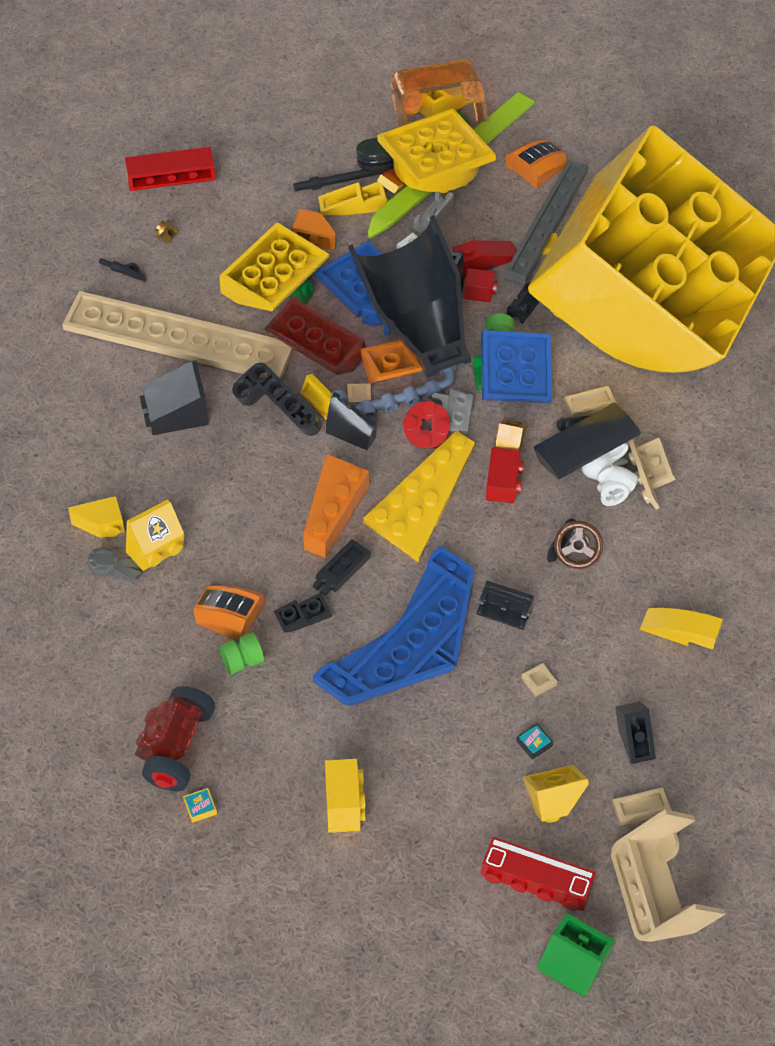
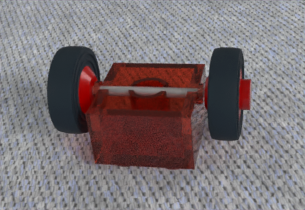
M176 687L172 690L166 702L163 701L159 706L150 709L146 714L144 731L139 734L136 740L138 747L135 756L146 761L142 769V775L150 784L169 791H182L187 787L191 775L190 771L185 765L176 760L186 755L197 722L208 721L213 715L215 702L208 694L192 687Z

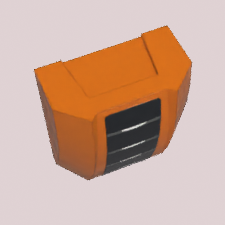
M538 140L522 145L506 154L505 166L523 177L537 189L564 169L567 164L566 152L549 140Z
M233 585L207 586L193 608L195 622L202 627L238 641L239 637L247 634L259 612L264 608L265 594Z

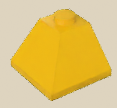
M573 764L523 776L535 814L542 822L545 821L547 823L560 820V817L567 816L589 784L588 779Z

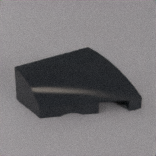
M334 392L331 396L327 413L326 434L368 451L376 438V422L363 415L354 405L351 408L345 406L339 401L341 395Z

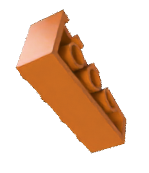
M326 454L303 532L304 550L326 559L370 487L368 470Z

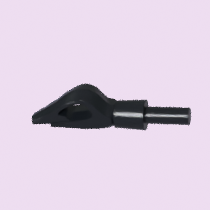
M102 258L99 260V264L110 267L112 271L146 282V278L135 263L123 265L116 261L110 262Z

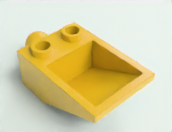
M455 71L423 72L407 81V95L403 109L409 115H414L419 111L425 117H429L452 108L458 110L481 98L482 94Z

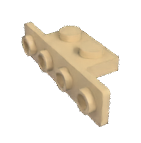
M633 438L626 442V444L631 448V452L628 453L630 460L638 468V471H635L638 481L645 488L642 491L643 497L647 504L651 503L655 509H659L660 505L654 489L672 482L676 478L660 438L638 446L636 438Z

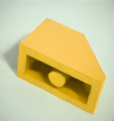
M116 496L68 507L72 525L97 537H115L125 532Z

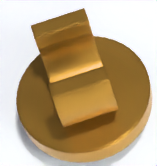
M169 219L167 222L162 220L154 229L157 232L155 237L158 238L161 235L162 240L168 244L173 239L168 233L175 236L179 232L175 226L168 225L171 222Z

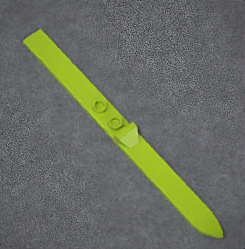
M517 92L473 130L486 144H489L534 105L535 101ZM406 186L374 214L368 230L369 238L371 239L390 228L431 192Z

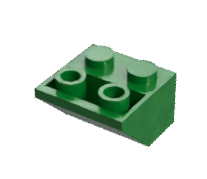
M566 912L552 934L537 966V971L586 998L612 955L615 940Z

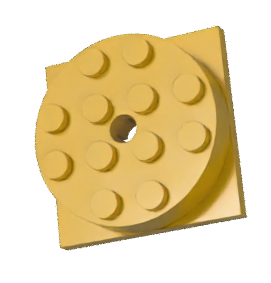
M454 108L377 135L378 142L393 158L396 176L409 188L421 191L447 193L450 190L466 186L477 175L480 166L496 161V154Z

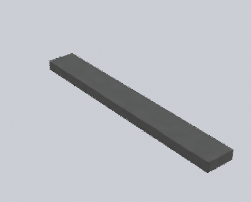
M568 160L507 267L504 278L526 284L552 234L558 227L587 175L588 165Z

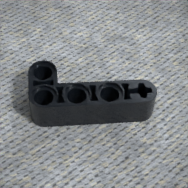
M254 364L234 383L232 392L241 404L253 405L265 394L304 434L313 436L320 431L321 421L316 414L266 364ZM267 373L265 378L258 380L260 374ZM277 388H282L278 395H273ZM245 389H250L247 395L241 396ZM298 403L294 410L288 411L291 404ZM303 416L311 422L309 425L302 420Z

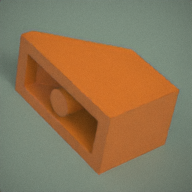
M299 209L292 226V232L319 248L335 251L336 233L323 215L318 212Z

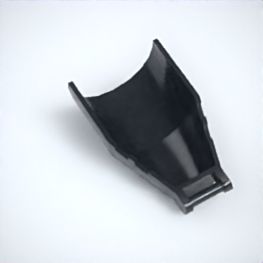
M435 215L430 216L426 230L419 237L394 251L377 256H362L356 253L353 244L348 245V250L376 315L417 358L427 378L434 376L436 372L455 365L471 363V357L464 339L460 273Z

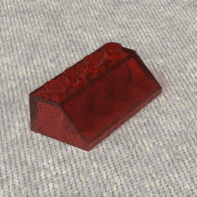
M293 297L264 328V331L336 375L353 372L363 361L361 349L366 348L364 339Z

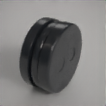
M378 138L366 139L356 146L357 164L361 169L382 171L394 166L393 158L378 142Z

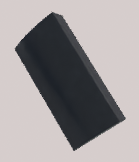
M614 402L533 448L539 462L559 480L639 436L641 432L627 413Z

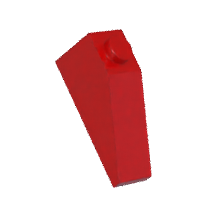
M471 240L452 247V252L463 253L465 279L468 268L487 271L510 263L517 249L511 241Z

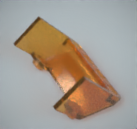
M462 59L400 70L391 77L390 83L398 127L408 124L407 114L416 112L421 107L420 93L461 86L463 97L470 102H474L477 122L489 121L484 89L473 64L469 60Z

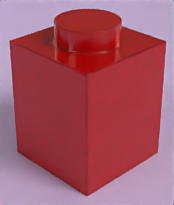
M468 268L464 286V299L491 303L492 294L496 295L498 281H494L495 272Z

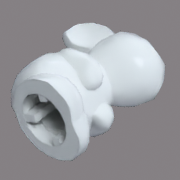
M626 443L582 467V472L585 476L599 481L597 489L601 493L600 500L605 506H613L624 501L638 483V476L635 473L621 467L628 463V459L622 458L628 450Z

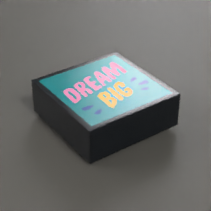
M535 724L516 738V742L532 760L553 746V741L538 724Z

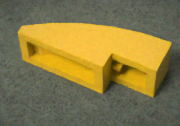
M358 182L318 196L322 215L330 216L376 212L389 201L386 188L378 182L365 187H361Z
M648 608L640 630L688 646L689 642L713 650L723 619L689 610Z

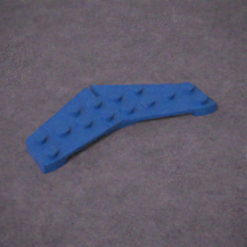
M440 545L432 553L427 563V568L397 624L390 631L336 663L330 662L321 667L312 676L313 682L343 704L355 705L454 671V666L457 667L473 584V568Z

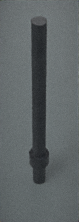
M394 166L382 171L362 169L319 178V176L311 177L307 181L293 183V188L295 192L312 189V191L321 189V186L381 175L392 168L394 169Z

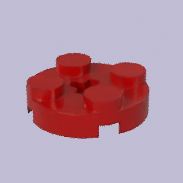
M431 401L415 404L408 410L403 419L405 436L416 447L434 449L444 443L449 436L451 420L448 413L442 406ZM423 420L433 421L431 431L427 429L422 431Z

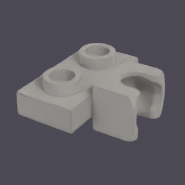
M451 389L449 395L433 393L430 401L442 406L450 417L449 433L453 434L458 430L463 435H467L473 394Z

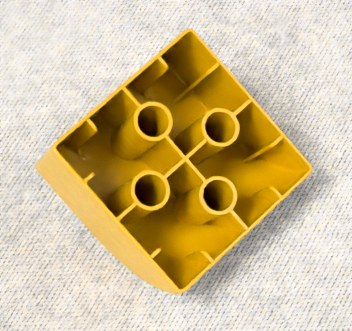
M652 125L595 176L528 286V291L556 317L565 321L600 350L621 362L656 372L677 373L698 370L725 358L775 264V224L657 126Z

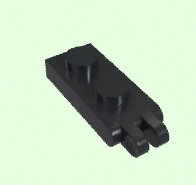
M351 539L316 574L315 578L317 580L314 582L313 588L319 590L322 587L320 593L324 596L331 590L334 592L338 591L371 558V552Z

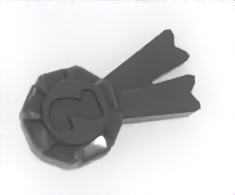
M104 546L93 549L87 560L90 570L95 574L104 576L114 572L132 584H135L136 579L141 577V572H146V570L142 571L132 559L117 558L114 550Z

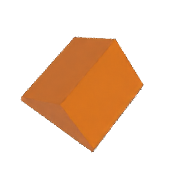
M400 340L361 349L368 384L420 372L422 369L416 357Z

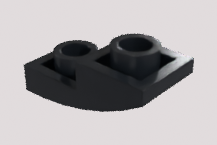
M321 593L299 604L297 600H294L274 611L285 633L305 628L333 616Z

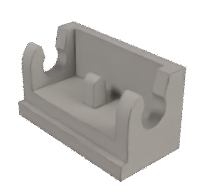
M436 192L435 200L422 216L420 214L416 216L412 229L423 233L429 224L430 216L435 215L440 227L454 210V194L449 192L446 199H443L441 193Z

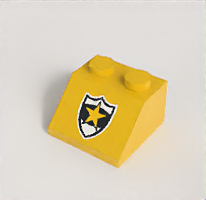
M168 499L127 520L126 553L142 571L157 566L164 559L177 555L183 549L184 532Z

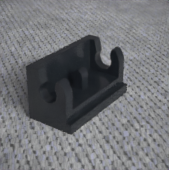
M486 581L478 602L480 605L477 615L524 630L533 609L534 596Z

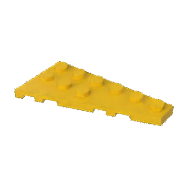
M456 430L363 518V523L419 562L426 545L429 543L431 534L444 512L454 487H456L459 477L475 448V442Z

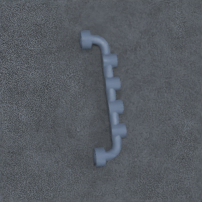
M457 366L439 371L441 376H445L441 381L431 380L425 383L424 386L417 388L408 387L401 393L394 395L387 393L374 401L364 400L355 407L363 415L372 418L376 415V409L384 407L385 412L388 413L395 411L398 408L397 403L406 401L408 406L419 403L420 396L428 395V398L431 399L433 393L442 394L441 390L448 388L453 383L454 372L457 370ZM334 391L341 395L339 401L348 408H351L350 406L346 405L348 403V397L345 391Z

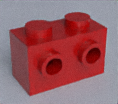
M491 448L485 500L514 503L515 494H520L522 480H517V476L523 474L524 461L519 460L520 451Z

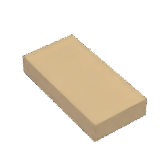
M609 386L565 396L564 398L571 417L591 414L614 402L616 403Z
M663 787L612 800L620 826L651 819L664 809L671 810Z

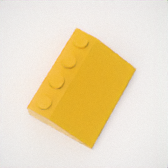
M277 222L220 275V292L237 304L273 312L329 258V254Z

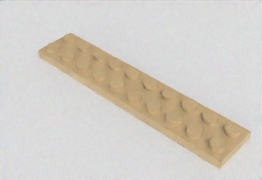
M79 291L63 322V330L188 361L196 360L200 364L244 374L256 363H264L280 379H282L294 350L293 342ZM267 373L260 374L258 378H265Z

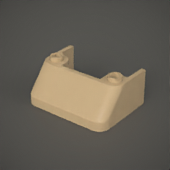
M664 809L616 841L612 847L611 858L633 933L638 940L653 942L694 934L726 915L724 909L698 904L688 905L681 909L667 862L673 859L679 850V840L676 833L695 821L693 815Z

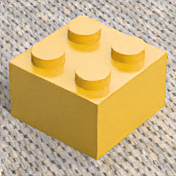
M357 759L325 760L328 833L360 831V821H365L363 769H358Z

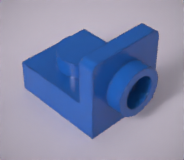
M362 303V324H369L371 326L384 325V335L389 336V328L376 315L372 305Z

